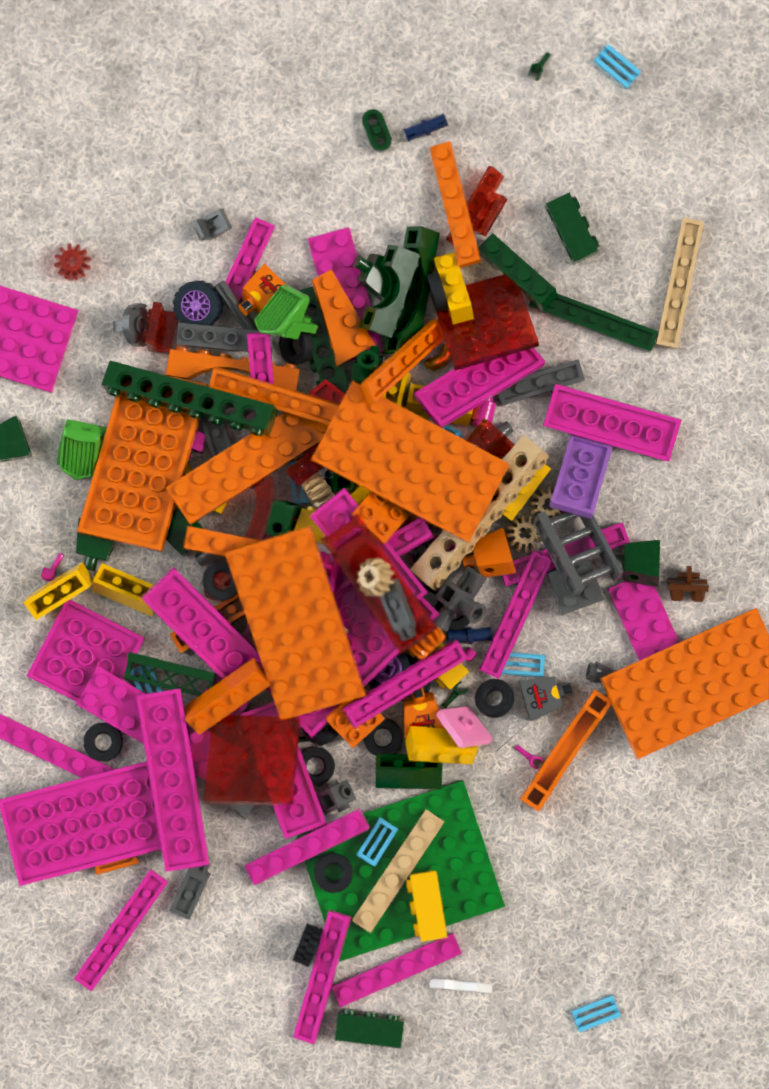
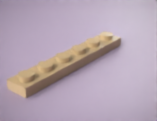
M682 218L656 345L672 349L678 348L704 226L703 221Z
M427 809L424 811L352 919L353 922L371 933L443 825V820Z

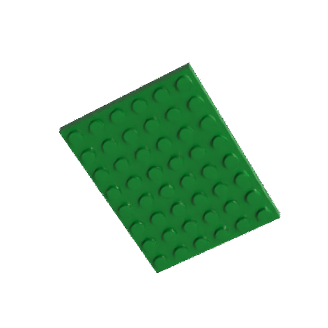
M464 780L444 786L442 789H435L363 813L370 827L368 830L305 860L324 922L326 923L330 910L352 916L339 962L415 937L414 924H417L418 921L417 915H412L410 902L414 901L413 892L408 893L406 880L371 933L353 922L352 919L426 809L443 820L444 823L410 874L436 870L445 926L505 907ZM379 817L397 827L398 830L374 867L356 854ZM380 824L372 839L368 843L367 847L363 851L364 855H367L368 851L370 850L378 835L382 831L384 827L383 824ZM388 828L370 859H375L390 835L391 829ZM311 831L296 835V837L298 839L310 833ZM326 854H342L349 859L353 866L354 875L352 882L341 892H326L315 881V865ZM331 864L326 868L325 876L330 881H338L342 877V869L336 864Z

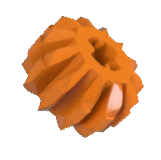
M429 623L409 642L408 647L419 659H424L445 639V635L434 623Z

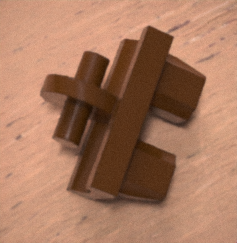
M686 566L685 572H677V578H667L671 600L682 601L683 591H691V601L703 602L705 592H709L707 579H699L700 573L692 572V567Z

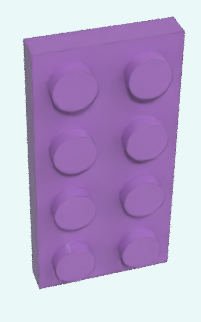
M571 434L549 507L592 519L613 446Z

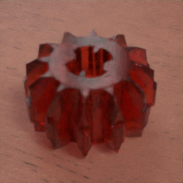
M67 244V251L61 247L59 250L62 255L55 254V258L59 261L54 263L55 268H60L57 273L60 276L65 274L66 280H69L72 274L73 279L77 281L78 273L85 277L86 274L83 269H91L88 264H85L89 263L91 258L86 256L88 251L86 249L81 250L79 244L75 246L74 250L71 244ZM74 257L78 262H74L75 266L71 267L67 262H71L70 258Z

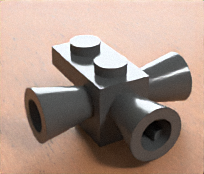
M468 566L457 584L446 579L443 586L436 591L427 585V590L436 594L435 598L444 604L437 611L440 615L432 623L448 632L455 612L465 615L473 624L478 623L484 617L486 607L484 604L474 601V598L487 578Z

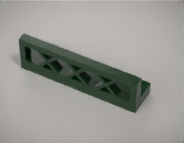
M129 652L124 678L171 690L181 688L183 693L200 696L203 693L197 692L193 683L199 679L209 681L208 690L213 687L216 673ZM133 662L142 664L146 673L139 677L130 675ZM146 665H147V666L154 667V668H152L151 670H148L147 667H146ZM158 668L163 669L167 676L161 682L155 681L150 674ZM167 671H171V672H175V673L170 676ZM178 674H183L189 683L183 687H177L172 678ZM148 675L151 680L145 679L143 677ZM189 676L195 677L196 679L191 681ZM169 680L172 685L165 684L164 682ZM189 685H191V687H192L193 690H189V689H185V688L188 687Z

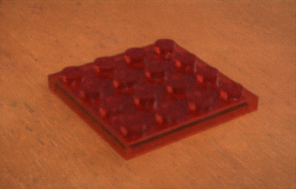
M505 274L465 285L472 305L474 319L453 325L448 309L442 312H437L435 309L455 371L539 346V341L522 292Z
M226 716L211 726L204 802L209 804L293 805L301 719L299 717L280 719V716Z

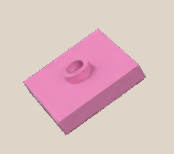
M469 706L439 710L436 714L459 748L490 744L493 740Z

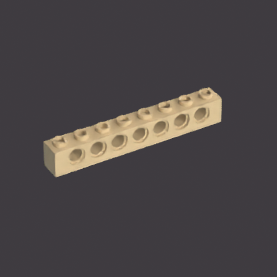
M523 435L503 459V461L510 465L494 494H499L498 498L490 501L470 542L467 543L443 530L410 570L433 590L436 591L442 587L450 573L460 566L461 560L473 551L477 541L488 533L489 527L503 515L504 509L516 500L520 490L531 482L532 476L545 465L549 456ZM527 460L526 465L523 466V467H520V466H521V463H522L523 461ZM510 477H513L512 481L509 484H506L507 480ZM456 544L455 549L449 552L451 546ZM441 561L440 567L435 569L436 564Z

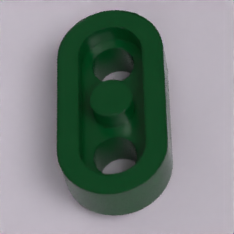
M376 109L366 111L362 117V124L370 145L377 152H385L390 148L392 138L384 117ZM371 118H375L377 120V123L375 125H371L369 123V120ZM383 138L385 143L379 145L377 139Z

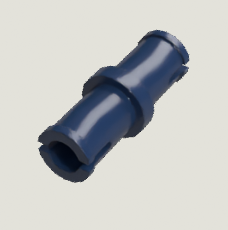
M444 113L429 120L423 119L421 123L403 130L408 142L424 135L430 136L431 132L448 127L449 125Z
M466 627L463 630H448L447 642L449 643L454 639L459 643L467 642V644H473V642L492 641L491 627L476 629Z

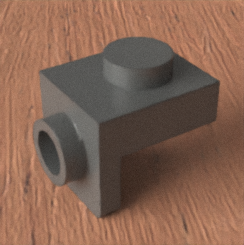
M218 209L203 219L193 221L195 231L202 240H212L232 228L224 209Z

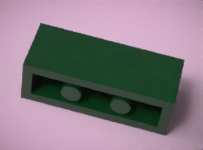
M569 192L546 203L545 209L572 264L575 265L596 255L599 243L595 235L591 236L588 231L590 225L587 218L581 216L578 210L580 204L575 196L572 197Z
M376 754L375 788L442 789V763L409 761L408 754Z
M343 1008V1012L338 1011L335 1041L401 1048L404 1019H400L398 1014H387V1017L378 1016V1012L374 1011L356 1014L355 1009Z

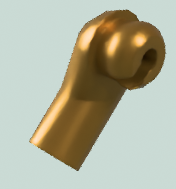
M442 344L440 355L426 359V368L431 371H437L446 367L453 347Z

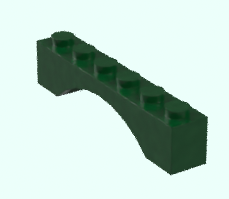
M407 226L403 248L419 254L420 257L418 259V267L411 280V288L407 292L404 308L397 320V329L393 333L392 338L386 337L383 354L392 356L423 328L430 290L427 275L433 273L434 258L436 257L440 236L439 232L423 226Z

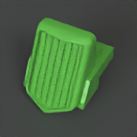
M289 285L280 286L254 319L259 332L297 340L301 332L316 334L318 325L312 323L311 318L305 315L310 301L309 296Z
M67 419L58 449L57 465H60L61 470L75 480L92 477L107 427Z

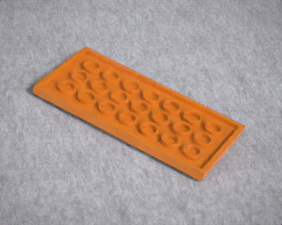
M177 378V379H181V380H184V381H188V382H192V383H195V384H199V385H203V386L209 387L208 384H205V383H200V382H196V381H191V380H186V379H182V378ZM132 380L125 381L123 387L129 386ZM152 385L146 386L143 392H149L152 389ZM167 391L164 394V398H169L173 391ZM123 395L116 397L77 532L163 552L176 506L166 487L184 476L200 420L189 417L188 413L180 412V414L167 410L168 408L160 406V408L151 407L145 401L140 400L139 403L128 400ZM193 396L187 397L184 403L192 402Z
M354 381L349 386L311 459L313 462L467 543L470 542L510 465L384 397H381L375 404L367 403L362 386Z
M311 526L225 552L281 721L365 696L366 692Z
M757 608L600 678L636 759L647 756L769 699V634Z

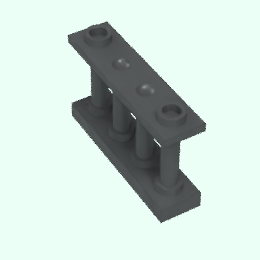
M544 511L537 514L532 523L572 599L580 596L585 589L586 583L607 574L611 575L613 581L618 580L623 573L622 564L613 554L594 516L592 519L580 516L585 528L560 537L554 529L555 526L577 518L579 515L566 512L550 518ZM590 535L595 547L574 556L567 554L564 548L565 545ZM600 554L605 564L604 567L582 576L578 575L574 567L575 564Z

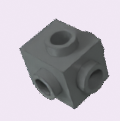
M336 779L325 785L326 790L316 794L325 814L336 809L340 813L350 808L349 803L356 800L347 779L340 783Z

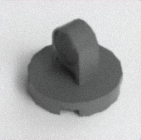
M143 303L128 305L124 311L122 321H113V331L123 332L127 342L134 347L149 345L150 342L148 340L155 333L154 316L152 312L147 311L146 307L148 306Z

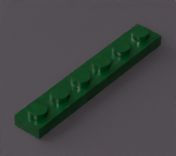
M558 293V297L543 311L545 314L649 353L652 351L659 332ZM530 301L528 307L542 312Z

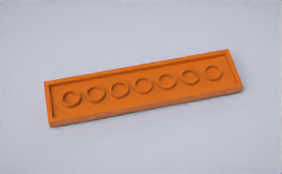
M284 412L276 417L270 436L263 434L260 437L249 434L167 486L166 490L189 525H192L318 445L329 425Z

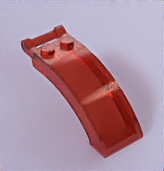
M271 475L255 488L257 493L256 506L252 521L244 536L246 538L260 541L266 538V526L273 502L276 500V483ZM226 572L217 573L214 577V585L218 589H223L225 586L229 587L231 583L229 574ZM205 590L203 591L206 598L212 601L216 600L209 596Z
M357 513L352 517L351 521L328 537L325 535L321 540L399 652L403 653L436 630L437 626ZM359 526L361 530L336 548L334 547L333 543ZM378 558L391 565L389 571L394 572L391 580L398 578L416 621V626L414 627L415 637H409L408 640L402 641L400 635L394 633L380 597L368 596L366 592L359 590L361 584H358L356 581L360 578V575L356 572L361 571L360 564L366 563L367 559Z

